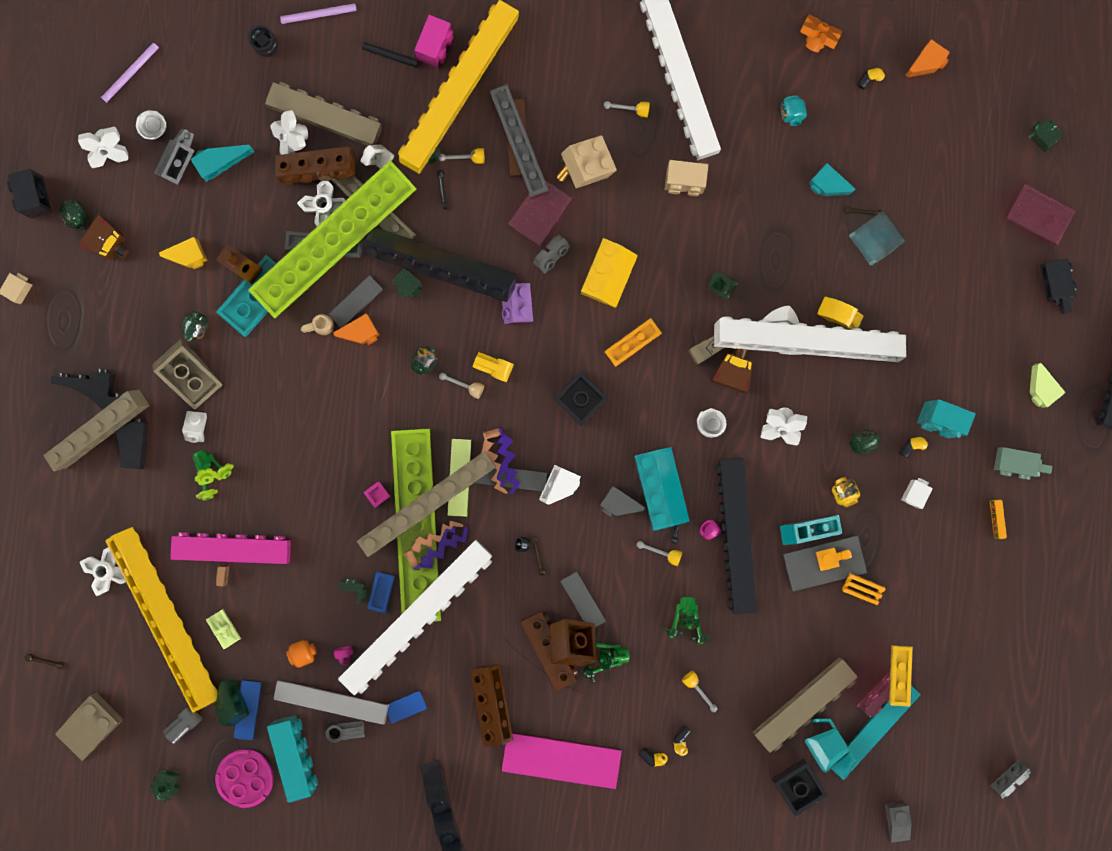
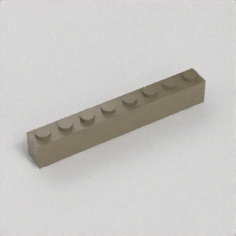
M484 451L360 538L357 543L367 557L373 555L491 472L496 466Z

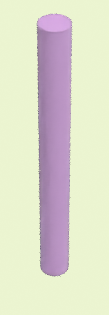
M353 3L280 16L281 23L285 24L357 11L356 4Z
M153 42L101 98L107 103L159 47Z

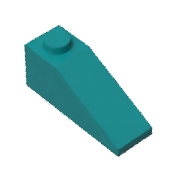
M250 145L202 149L194 154L191 161L202 179L208 182L255 151Z
M839 515L780 526L783 545L799 544L842 534Z

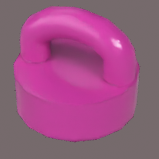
M713 520L705 521L700 528L701 536L707 540L716 538L722 532L721 528Z
M344 646L333 652L335 659H339L340 664L343 666L350 663L351 655L354 654L351 646Z

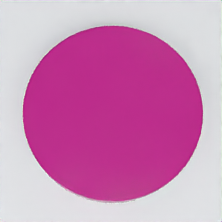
M239 749L231 752L221 761L215 775V783L218 793L225 801L239 808H249L258 805L269 795L274 784V771L269 760L260 752L252 749Z

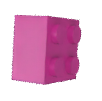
M431 15L428 16L414 50L417 60L438 69L440 64L445 63L447 47H451L454 41L451 23Z

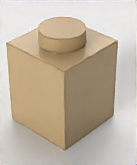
M9 273L0 288V294L15 303L22 304L32 284L27 282L29 278L20 273H17V275Z

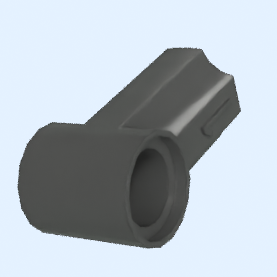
M189 706L163 731L165 737L173 744L204 719L197 711L192 713Z
M364 721L331 723L326 731V737L333 743L340 740L365 737ZM332 728H337L340 730V735L338 737H334L330 734V730Z

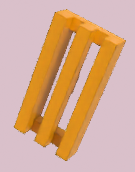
M849 573L842 591L878 605L879 598L881 599L882 592L886 588ZM854 579L878 590L877 592H875L873 590L851 582V580ZM848 586H851V587H853V588H856V589H858V590H861V591H863V592H866V593H868V594H871V595H873V596H875V597L872 598V597H870V596H867V595H865V594H862V593H860V592H857V591H855V590H852V589L848 588Z

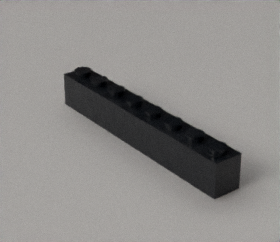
M373 228L365 239L364 255L504 302H508L516 286V273L380 228Z
M744 459L718 460L719 464H716V475L720 476V483L717 484L718 495H722V503H719L720 514H723L724 522H721L722 533H725L726 541H723V552H727V560H724L725 572H729V579H726L727 591H730L731 598L728 599V608L732 610L733 614L757 613Z

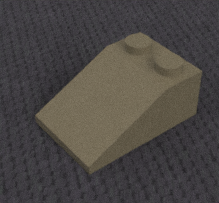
M182 339L176 342L153 363V372L194 410L223 385Z
M98 693L90 695L78 707L55 735L81 761H84L124 719Z

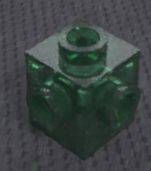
M166 769L159 771L157 777H154L151 782L150 788H153L151 795L156 796L157 800L164 802L177 796L181 787L178 784L181 774Z

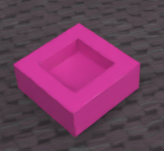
M380 481L363 492L374 508L391 497Z

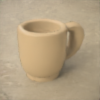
M319 314L313 318L312 323L303 325L301 331L303 333L315 331L320 335H328L334 329V321L326 314Z

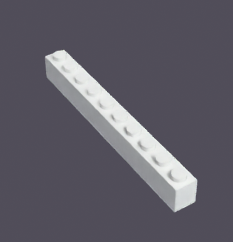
M641 0L640 7L642 13H646L648 18L646 20L647 28L654 35L652 38L653 45L660 52L658 56L661 67L665 66L667 72L665 73L666 82L668 85L671 84L673 89L671 91L672 99L679 106V109H677L679 119L683 120L686 126L683 127L685 136L690 138L692 143L690 145L691 153L693 156H696L697 160L718 154L721 148L669 0Z
M722 317L714 324V347L900 362L906 358V335H901L894 331L881 333L879 330H870L867 332L862 331L860 328L845 330L843 327L826 328L824 325L811 327L804 323L789 325L788 322L770 323L768 320L755 322L748 318L733 320L732 317Z
M476 539L338 680L353 695L357 692L362 694L369 687L367 682L371 678L376 680L383 673L381 668L385 664L389 667L397 659L394 655L399 650L403 652L410 645L408 641L412 637L416 639L424 631L422 627L426 623L430 625L437 618L435 614L440 609L444 611L451 604L449 600L454 595L458 597L465 590L462 586L467 581L471 584L479 576L476 572L481 567L485 570L492 563L490 558L493 555Z

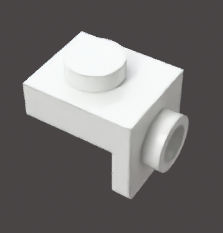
M369 145L363 151V157L360 161L364 165H377L381 169L390 160H393L394 154L382 145Z
M187 411L182 429L186 441L192 443L204 442L203 432L207 420L206 413Z

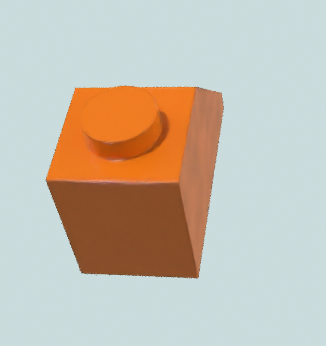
M931 39L906 73V76L935 73L939 68L943 69L949 61L947 56L950 52Z
M364 314L333 332L337 338L363 345L365 343L367 345L374 343L378 340L376 337L380 335L368 314Z

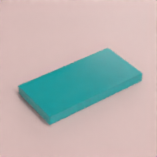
M265 255L257 264L263 270L253 285L277 264L269 256ZM245 279L216 313L244 337H247L268 311L248 291L253 285Z

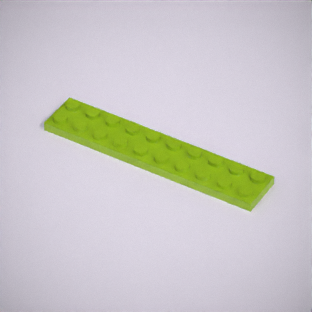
M390 160L248 291L274 318L278 317L417 189Z
M430 429L391 431L396 513L433 488ZM435 511L397 537L402 614L439 577L438 558L433 557L432 569L420 567L417 570H413L407 557L404 556V552L411 549L418 536L426 539L428 533L436 535ZM432 540V547L421 544L420 553L413 552L419 563H421V556L427 558V549L437 551V541ZM440 609V610L435 614V615L437 616V618H436L434 621H441V609Z

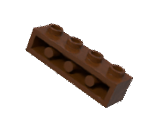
M349 146L275 155V177L284 185H292L296 182L310 183L313 180L328 181L331 178L346 179L349 176H355V154Z
M541 610L521 620V624L555 691H558L576 682L575 676L578 673L574 665L552 662L549 626L552 622L548 614H543Z
M500 664L471 669V681L473 683L483 745L498 746L513 741Z

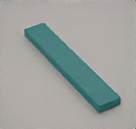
M912 686L910 706L921 695ZM889 699L847 744L856 760L852 770L910 706L889 705ZM849 754L831 768L843 780L846 778L844 777L845 772L852 761Z

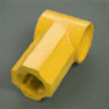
M478 352L473 364V368L491 374L492 377L504 382L508 381L514 366L510 362L499 358L495 359Z

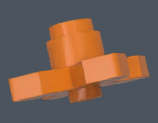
M808 14L800 30L801 33L808 36L806 47L814 52H819L825 45L834 49L842 34L841 30L821 22Z

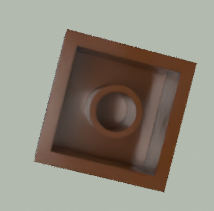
M563 619L550 625L553 663L583 667L597 662L594 623Z

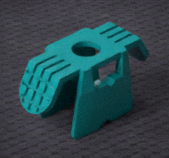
M812 719V723H830L833 729L806 739V745L824 773H827L849 754L852 761L844 775L847 778L856 763L854 756L831 719Z

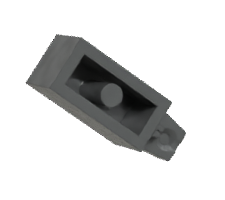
M181 129L174 140H169L154 174L178 185L194 152L190 148L194 136L193 133Z

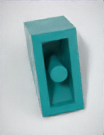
M826 164L809 182L811 190L815 194H821L822 196L850 195L855 190L829 164Z

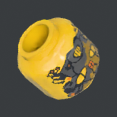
M846 477L835 481L836 485L833 486L832 493L839 505L848 507L858 502L860 492L854 480H847Z

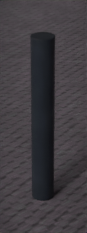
M366 42L362 46V49L413 67H417L419 60Z

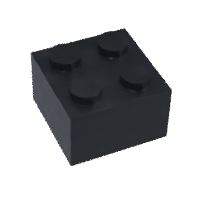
M32 169L8 175L9 181H7L10 192L13 193L14 200H12L15 211L29 218L52 213L42 175Z
M580 371L554 398V401L582 426L607 401L608 397Z
M804 758L771 779L795 817L828 796Z

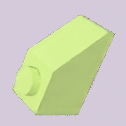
M1038 363L1032 366L1030 394L1035 405L1041 406V408L1049 407L1065 391L1042 363Z

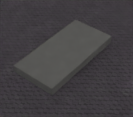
M857 535L783 554L793 592L846 579L849 573L857 576L867 573ZM835 547L836 552L850 550L852 558L839 560V567L820 571L815 552Z

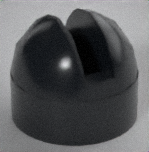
M518 536L515 541L516 551H528L531 541L526 537Z

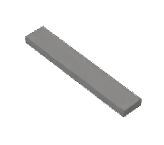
M277 680L274 700L382 725L386 722L389 707L388 704Z

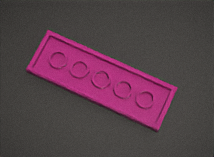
M512 733L513 741L506 743L502 765L503 772L616 789L622 752L620 749Z

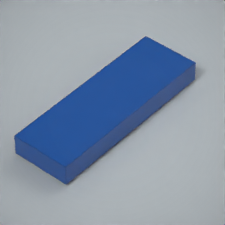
M242 680L234 738L254 740L262 682Z

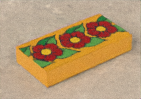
M990 500L994 538L1004 539L1007 535L1003 501Z

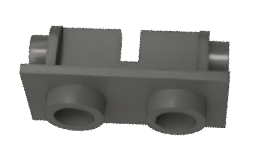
M560 235L554 236L546 245L550 250L548 253L542 249L534 258L533 264L540 268L544 274L554 267L556 261L561 256H564L570 247L565 238H562Z
M1017 760L990 786L1002 799L1008 798L1016 789L1014 784L1017 783L1020 786L1029 778L1031 772L1023 763Z

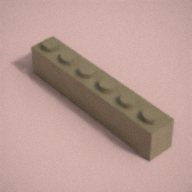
M273 82L265 102L266 106L280 113L293 110L295 118L367 146L376 145L382 130V125L377 118L368 116V118L363 117L360 112L353 109L347 111L343 109L344 106L335 102L333 104L326 103L324 98L319 96L313 98L301 89H297V91L292 90L289 85L283 82L279 84Z
M140 390L127 391L43 456L53 471L66 469L150 405Z
M839 657L756 728L753 734L769 753L772 751L776 752L782 747L783 741L787 738L791 739L797 734L796 730L798 728L808 725L812 721L811 717L813 715L823 712L827 707V703L831 700H837L841 696L840 692L842 690L852 687L856 682L857 675Z

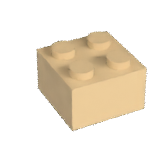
M602 135L570 145L561 153L575 188L606 179L617 171Z
M670 160L667 166L664 190H669L668 193L671 194L688 192L687 195L699 196L706 188L708 164Z

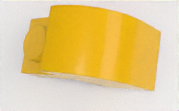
M824 297L817 312L819 316L827 321L840 324L847 330L858 328L864 317L857 312L858 309L829 297Z

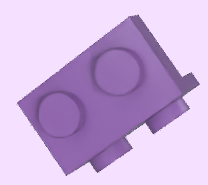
M530 283L516 284L508 302L502 301L504 324L533 321Z

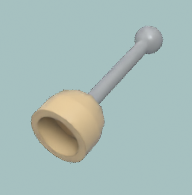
M445 373L439 374L441 380L446 379L468 388L470 395L474 398L479 399L483 392L484 385L481 383L468 385L448 377Z

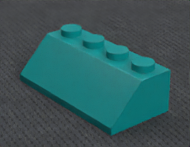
M671 447L635 455L634 459L652 530L655 531L689 522Z

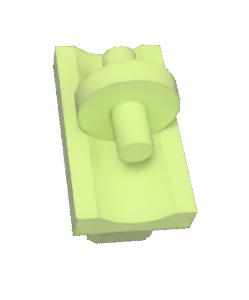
M224 609L206 619L223 649L241 639Z

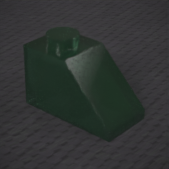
M236 680L222 681L219 685L214 710L222 727L235 726L250 715Z

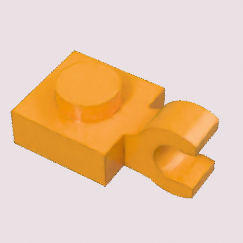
M835 547L815 552L820 571L839 567V560L852 558L849 549L836 552Z

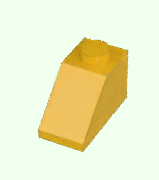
M195 237L159 252L161 257L193 269L203 266V262L207 261L200 242Z

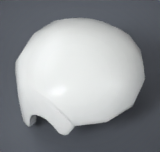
M148 110L137 117L136 129L143 138L154 140L162 136L166 131V121L159 112Z
M712 408L701 411L697 418L698 430L702 435L710 438L721 435L727 425L726 418L721 411Z

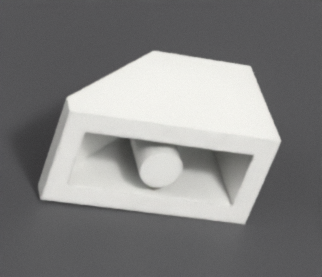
M554 465L539 500L549 505L572 495L579 487L581 476Z

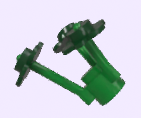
M680 598V604H676V614L672 629L663 628L662 630L667 632L666 635L670 636V638H678V635L683 636V632L676 630L677 623L679 627H684L687 630L697 628L698 637L691 638L690 641L695 640L696 644L707 642V638H710L711 635L702 636L698 605H695V598ZM682 611V615H687V617L681 618L680 622H678L680 612Z
M596 641V647L613 649L614 651L610 652L609 650L601 649L599 656L601 667L591 669L590 664H588L584 668V675L591 682H595L594 673L602 670H611L612 667L628 663V649L626 647L621 648L620 644L610 645L597 643Z

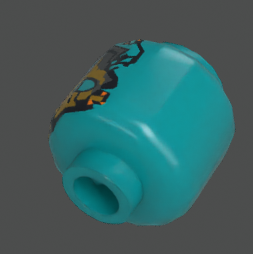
M789 96L781 103V115L785 123L797 126L806 118L807 111L803 99L798 96Z

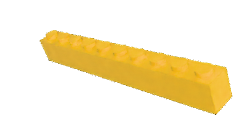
M501 0L496 5L493 4L488 12L489 17L487 20H482L478 28L480 31L476 36L473 35L468 44L469 48L467 51L464 50L458 59L460 61L457 67H452L448 75L450 78L447 82L441 84L438 91L440 92L437 98L433 97L428 106L430 109L426 114L423 113L418 121V128L411 131L408 137L410 139L407 145H402L398 152L400 163L418 174L421 173L518 20L519 11Z
M133 527L112 535L105 541L192 713L220 699L218 691L209 679V673L203 667L200 655L195 651L192 640L183 627L181 618L178 617L174 610V604L169 600L165 586L160 582L157 571L148 558L147 551L139 541L138 533L134 531Z

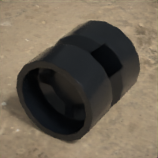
M260 25L250 31L249 43L258 55L269 57L277 51V39L268 27Z

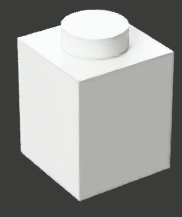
M923 479L911 480L901 500L918 509H923L933 488L929 487V483Z

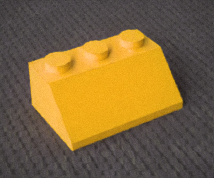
M603 238L581 294L616 308L638 255L617 243Z

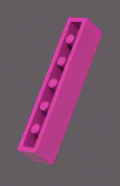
M178 532V536H172L171 560L290 563L291 540H285L286 536H274V539H266V535H255L254 539L247 538V535L235 534V538H228V534H216V537H209V533H197V536H189V532Z

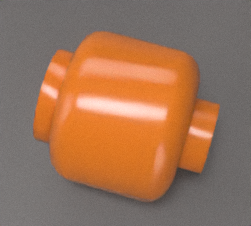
M303 639L291 644L286 653L290 664L300 668L312 663L317 651L313 643L310 644L307 640Z

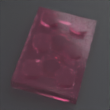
M546 180L549 191L532 198L529 194L508 224L538 246H541L572 201L571 197Z
M1024 184L1005 219L1056 246L1059 244L1076 211Z
M890 672L857 705L869 717L877 715L882 709L881 705L885 701L889 702Z

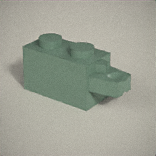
M999 447L997 449L994 470L1000 471L999 475L1011 477L1013 473L1018 474L1020 479L1030 480L1031 477H1040V472L1051 474L1052 466L1042 464L1041 454Z

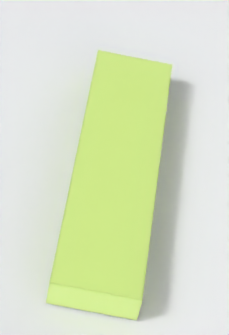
M452 439L450 475L470 462L471 440ZM469 487L448 501V516L467 517Z

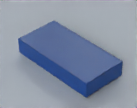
M376 571L367 609L382 613L387 612L395 575Z
M421 690L388 703L387 714L391 723H395L426 710L428 707Z

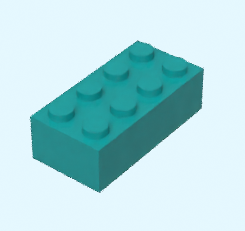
M296 714L274 720L267 726L287 802L290 803L311 797L317 789L318 781L316 775L312 774L311 767H313L311 757L307 756L306 749L308 745L306 738H302L301 730L303 727L300 718L297 719Z

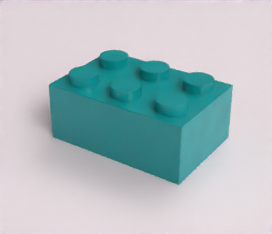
M939 399L924 403L917 423L922 425L921 428L926 431L940 432L939 435L948 439L960 438L961 436L968 435L976 413Z

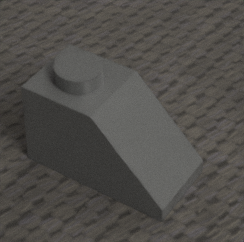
M614 486L611 487L600 504L603 507L601 511L610 517L612 514L619 516L640 512L645 509V507Z
M904 801L885 803L890 842L910 840L912 824L909 806Z

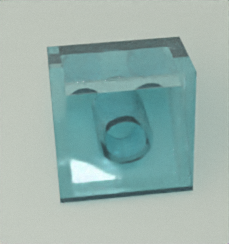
M884 211L849 235L870 266L889 255L905 242Z

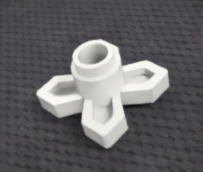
M293 110L285 111L281 115L280 121H274L270 125L274 137L280 140L279 151L281 155L295 153V151L301 150L306 146L305 140L308 139V130L305 125L296 124Z
M116 127L100 129L95 135L91 133L78 135V142L81 148L91 151L88 154V162L92 168L103 166L107 157L116 162L129 159L125 146L117 144L120 140V135Z
M321 181L317 185V195L315 197L305 195L297 203L305 213L316 212L314 223L317 227L345 202L344 198H332L334 187L329 181ZM327 203V205L324 208H322V204Z
M789 408L769 409L766 420L768 424L763 425L761 438L773 440L781 436L787 444L798 445L801 439V432L799 431L805 429L807 416L794 415L793 411Z
M109 547L103 550L101 560L91 556L80 561L83 571L93 574L95 577L91 587L96 596L109 591L111 580L119 584L126 582L119 567L116 566L117 563Z

